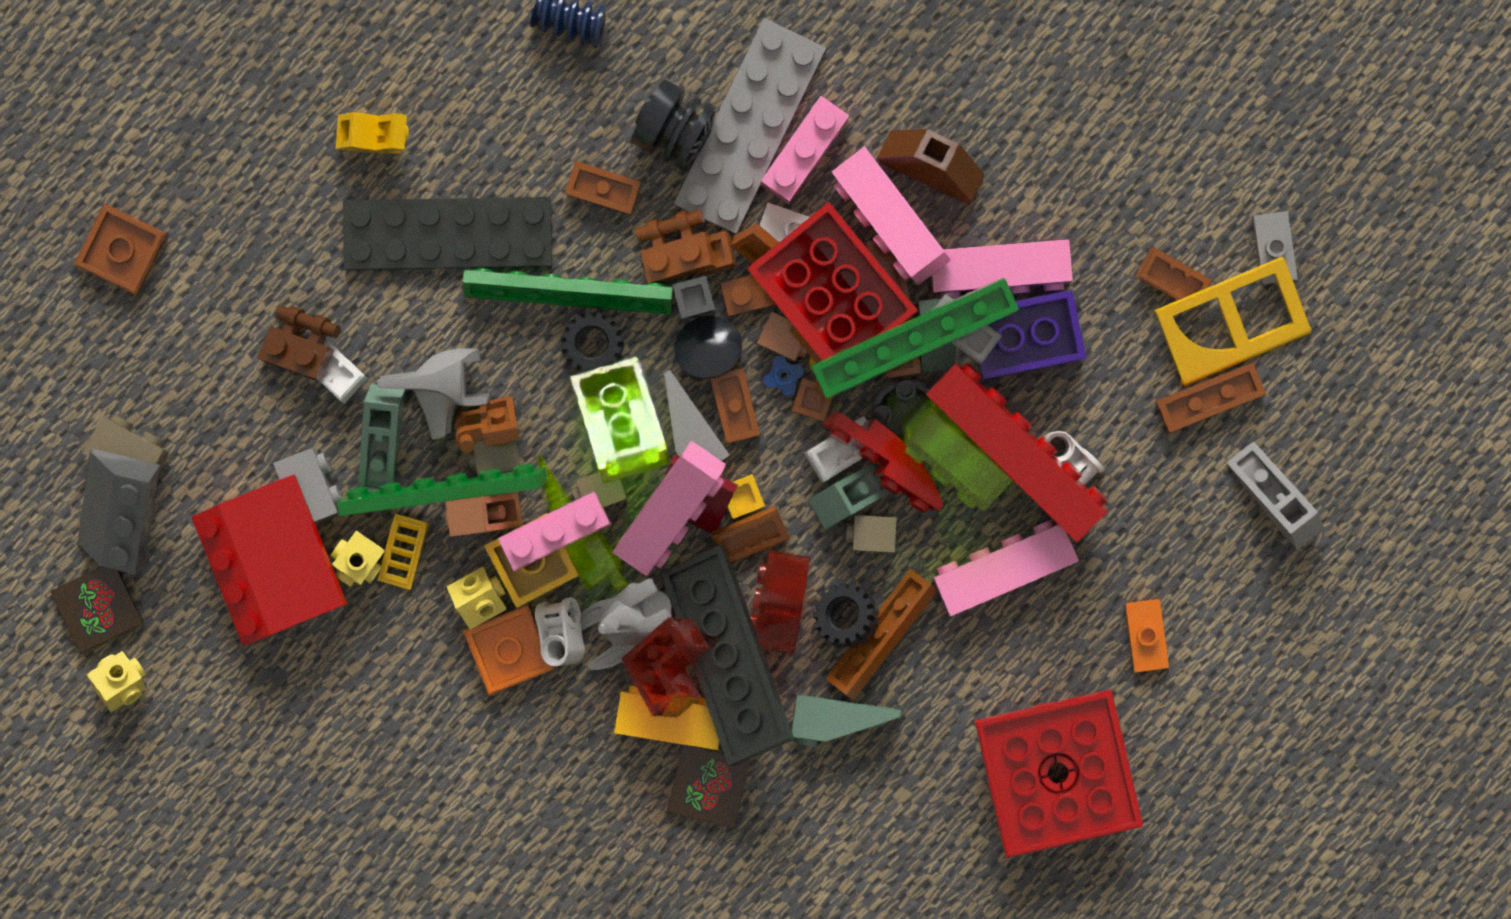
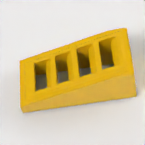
M399 514L394 515L381 564L382 568L377 581L409 590L412 589L430 523ZM400 527L418 531L417 538L399 533ZM400 540L414 544V550L410 551L396 547V541ZM393 553L411 558L410 565L391 560ZM389 566L408 571L407 577L404 578L387 573Z

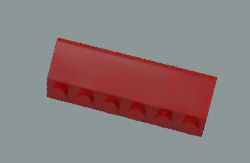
M958 361L926 395L1078 542L1107 513L1108 507L1105 503L1108 500L1096 487L1092 486L1088 489L1079 480L1082 474L1069 461L1063 464L1054 455L1057 452L1056 448L1046 438L1042 436L1038 440L1029 431L1032 425L1019 412L1013 415L1003 405L1007 402L1005 398L993 387L987 390L979 382L982 378L981 375L969 363L963 366Z

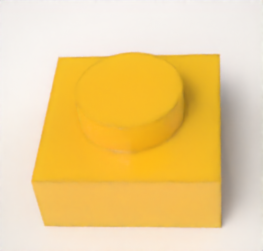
M753 474L733 481V483L738 485L728 506L733 519L765 507Z

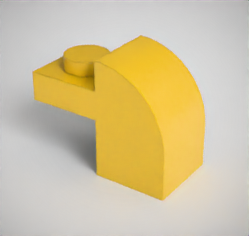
M357 112L339 114L335 149L365 153L401 154V150H404L409 135L408 126L406 125L407 115L392 113L377 116Z

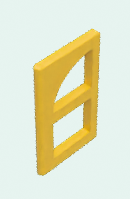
M1279 257L1154 310L1181 378L1180 382L1184 387L1312 333L1285 258ZM1274 274L1291 322L1248 340L1231 291ZM1216 298L1234 346L1225 349H1209L1197 345L1182 333L1173 316Z

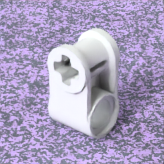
M1055 431L1044 436L1049 442L1054 437H1059L1065 442V452L1057 457L1063 464L1069 461L1079 472L1087 466L1081 472L1082 477L1079 479L1084 485L1097 472L1102 473L1105 470L1093 455L1082 448L1066 432Z
M572 597L553 604L543 601L538 603L535 609L541 656L550 666L575 664L583 658L585 653L580 622L581 612L577 601ZM561 644H563L565 648L564 656L561 652Z

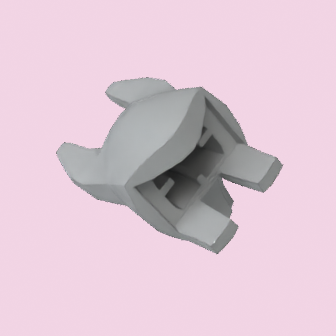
M479 349L446 350L431 356L416 371L384 375L377 379L378 388L414 390L419 405L425 414L431 439H443L452 433L453 418L457 405L480 406L488 404L490 401L489 393L466 394V363L481 361Z
M651 578L640 584L631 583L615 597L597 601L581 613L582 631L600 624L598 627L599 632L605 635L612 644L604 653L588 663L590 670L615 667L629 660L641 647L661 640L669 633L671 624L674 622V610L668 594L658 590Z

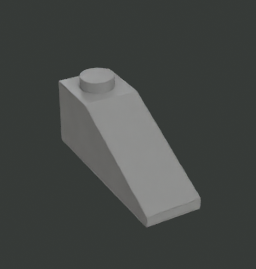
M668 370L664 373L675 451L680 456L688 444L693 441L723 462L730 455L675 376Z
M1254 441L1226 462L1274 525L1297 550L1324 530L1318 511Z

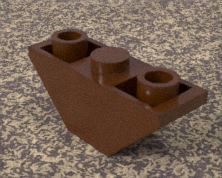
M929 129L891 130L876 159L877 162L969 205L984 177V173L959 143Z

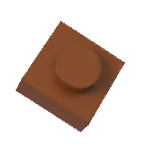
M756 223L734 235L730 246L753 264L779 242Z
M722 231L709 235L716 267L701 271L700 273L706 276L737 266L733 247L730 246L732 243L730 233Z
M802 378L792 412L825 422L833 396L826 399L819 383Z

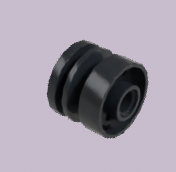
M664 79L655 93L649 95L635 121L637 126L630 142L649 154L653 153L662 142L666 145L662 159L666 163L672 159L676 151L680 152L675 168L683 172L688 164L698 156L713 128L712 124L717 107L709 103L701 115H697L702 99L696 97L687 108H684L681 105L685 90Z

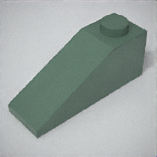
M371 384L363 407L358 488L367 487L368 492L378 491L380 488L376 487L394 483L404 414L405 389L378 388L377 384Z
M797 694L791 730L793 736L797 737V744L817 747L818 741L827 742L900 718L901 710Z

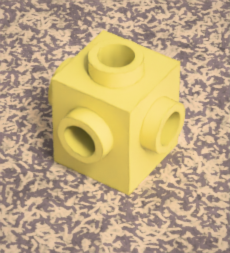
M355 531L348 543L342 539L330 555L335 559L332 567L337 570L335 573L337 579L349 587L354 582L361 586L364 580L371 584L382 568L377 562L385 550L358 531ZM359 556L362 558L363 564L359 567H354L350 564V558Z
M484 567L467 574L447 586L457 611L470 630L507 610L501 596L506 594L503 585L496 575L490 578Z
M123 651L117 655L105 657L98 663L96 669L87 674L92 688L110 712H113L123 704H132L139 699L142 691L146 689L142 679L146 673L136 658L129 661Z

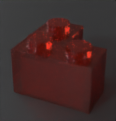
M769 550L767 564L760 563L757 584H762L763 588L756 587L753 608L759 609V613L752 612L751 619L762 649L789 654L795 653L810 557Z
M668 617L621 658L652 716L677 718L701 698L685 668L701 656L709 647L692 619Z

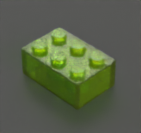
M638 357L570 377L603 484L670 464L666 443Z
M930 398L902 426L903 441L907 445L905 451L918 463H921L923 460L926 461L933 468L931 473L942 484L947 486L951 483L959 490L958 497L969 507L973 508L977 505L982 511H985L1012 482V478Z

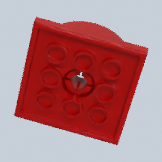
M1112 689L1056 702L1040 703L1025 709L974 720L986 771L987 786L993 801L1006 858L1143 827ZM1054 762L1063 764L1066 769L1064 778L1058 782L1051 781L1047 776L1048 770L1051 765L1055 764Z

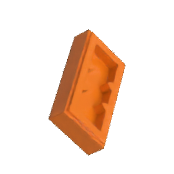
M1160 599L1124 603L1133 671L1143 672L1169 668Z

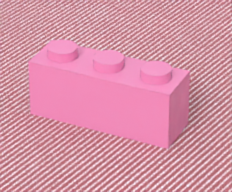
M820 96L761 180V186L790 205L848 122L849 115Z
M592 492L498 539L513 570L517 571L611 525L597 494Z

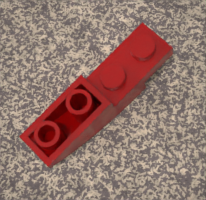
M840 412L831 413L823 426L831 430L830 436L834 440L846 446L851 443L860 449L858 454L870 463L876 464L880 462L873 475L881 479L880 485L884 489L896 495L901 492L910 498L908 503L913 508L923 513H926L927 510L940 511L943 502L929 473L918 457L890 429L876 419L867 420L863 426H860Z

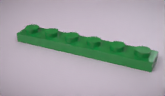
M477 268L473 271L464 270L463 288L465 298L671 315L673 287H666L660 283L640 285L631 284L625 280L604 282L596 281L590 277L568 279L555 274L532 276L520 271L496 273L485 268Z
M1001 278L811 365V368L824 397L827 399L1018 311L1019 308L1006 279Z
M523 464L513 467V472L500 473L498 468L488 469L479 472L478 477L467 478L466 473H459L447 476L446 481L434 483L433 478H424L414 481L413 486L401 487L399 482L382 485L380 490L368 492L367 487H359L348 490L347 495L337 502L339 516L539 489L548 481L546 468L534 469L533 464Z

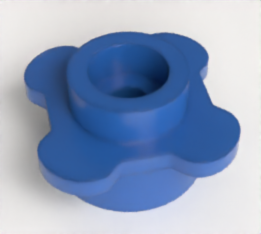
M776 356L772 360L773 367L770 373L764 377V383L769 388L775 387L782 390L785 396H791L796 391L795 385L798 378L804 375V369L800 364L793 365L787 362L783 356ZM782 373L787 374L786 379L781 378Z

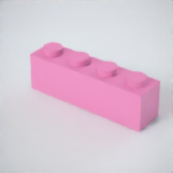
M865 146L832 171L838 180L833 186L845 202L851 198L858 208L853 213L865 228L870 224L878 233L873 237L874 241L884 254L891 250L897 258L893 266L905 281L911 277L917 285H920L951 261Z
M1069 239L944 249L951 261L930 276L932 295L940 294V299L946 294L955 300L961 297V292H972L1001 278L1006 279L1012 295L1030 293V287L1043 286L1044 292L1065 290L1064 284H1070L1073 281Z
M691 441L622 535L612 553L645 576L649 574L654 566L661 568L672 552L667 549L672 542L678 545L687 533L689 527L685 524L688 519L696 521L707 504L702 500L707 494L713 498L723 484L724 479L719 476L726 464Z
M1051 519L1033 527L1035 534L1022 539L1020 533L1002 540L1003 548L990 553L989 548L986 547L969 554L971 561L958 567L957 562L953 561L937 568L939 575L933 577V580L948 615L953 616L1079 562L1067 532L1059 524L1054 525Z

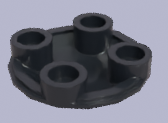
M711 315L698 317L687 323L677 335L674 344L675 359L681 369L688 373L689 377L695 381L719 377L737 368L741 363V335L735 325L725 318Z
M904 378L890 382L879 391L873 401L871 416L872 419H876L890 429L909 448H912L932 435L941 417V410L926 395L930 390L928 386L918 380Z

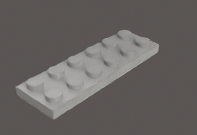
M763 19L712 124V131L696 157L674 202L675 206L689 212L701 209L706 221L735 235L737 234L761 185V180L765 176L826 47L768 19Z

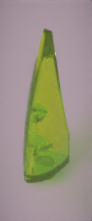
M539 456L537 458L539 468H546L548 481L543 487L550 511L553 512L573 501L569 498L544 458ZM600 531L566 546L580 573L579 577L582 579L587 590L595 587L607 578L616 592L628 585L620 570L625 568L618 556L612 553L614 549Z

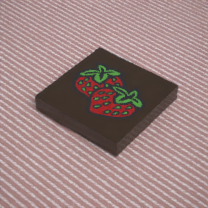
M101 566L50 591L80 654L144 624L125 581L118 570Z
M683 745L666 812L734 828L751 760L734 767L728 766L724 753Z

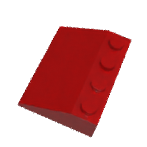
M829 202L747 268L821 360L905 323L918 312L916 307Z
M295 474L218 504L191 517L243 646L274 636L347 604Z

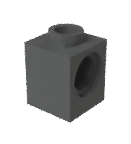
M706 276L672 285L682 322L716 313Z

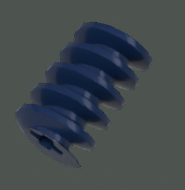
M536 0L530 19V27L534 28L541 20V30L543 32H547L554 25V34L559 37L567 29V39L573 41L580 33L581 44L587 45L593 38L594 48L596 49L606 21L605 5H601L594 13L592 12V1L590 0L587 1L583 8H579V0H572L569 4L566 3V0Z

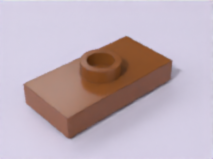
M1150 247L1135 275L1136 279L1175 301L1210 287L1213 281L1155 247ZM1198 306L1191 308V310L1196 311Z
M776 505L712 531V537L716 545L726 546L731 563L790 539Z

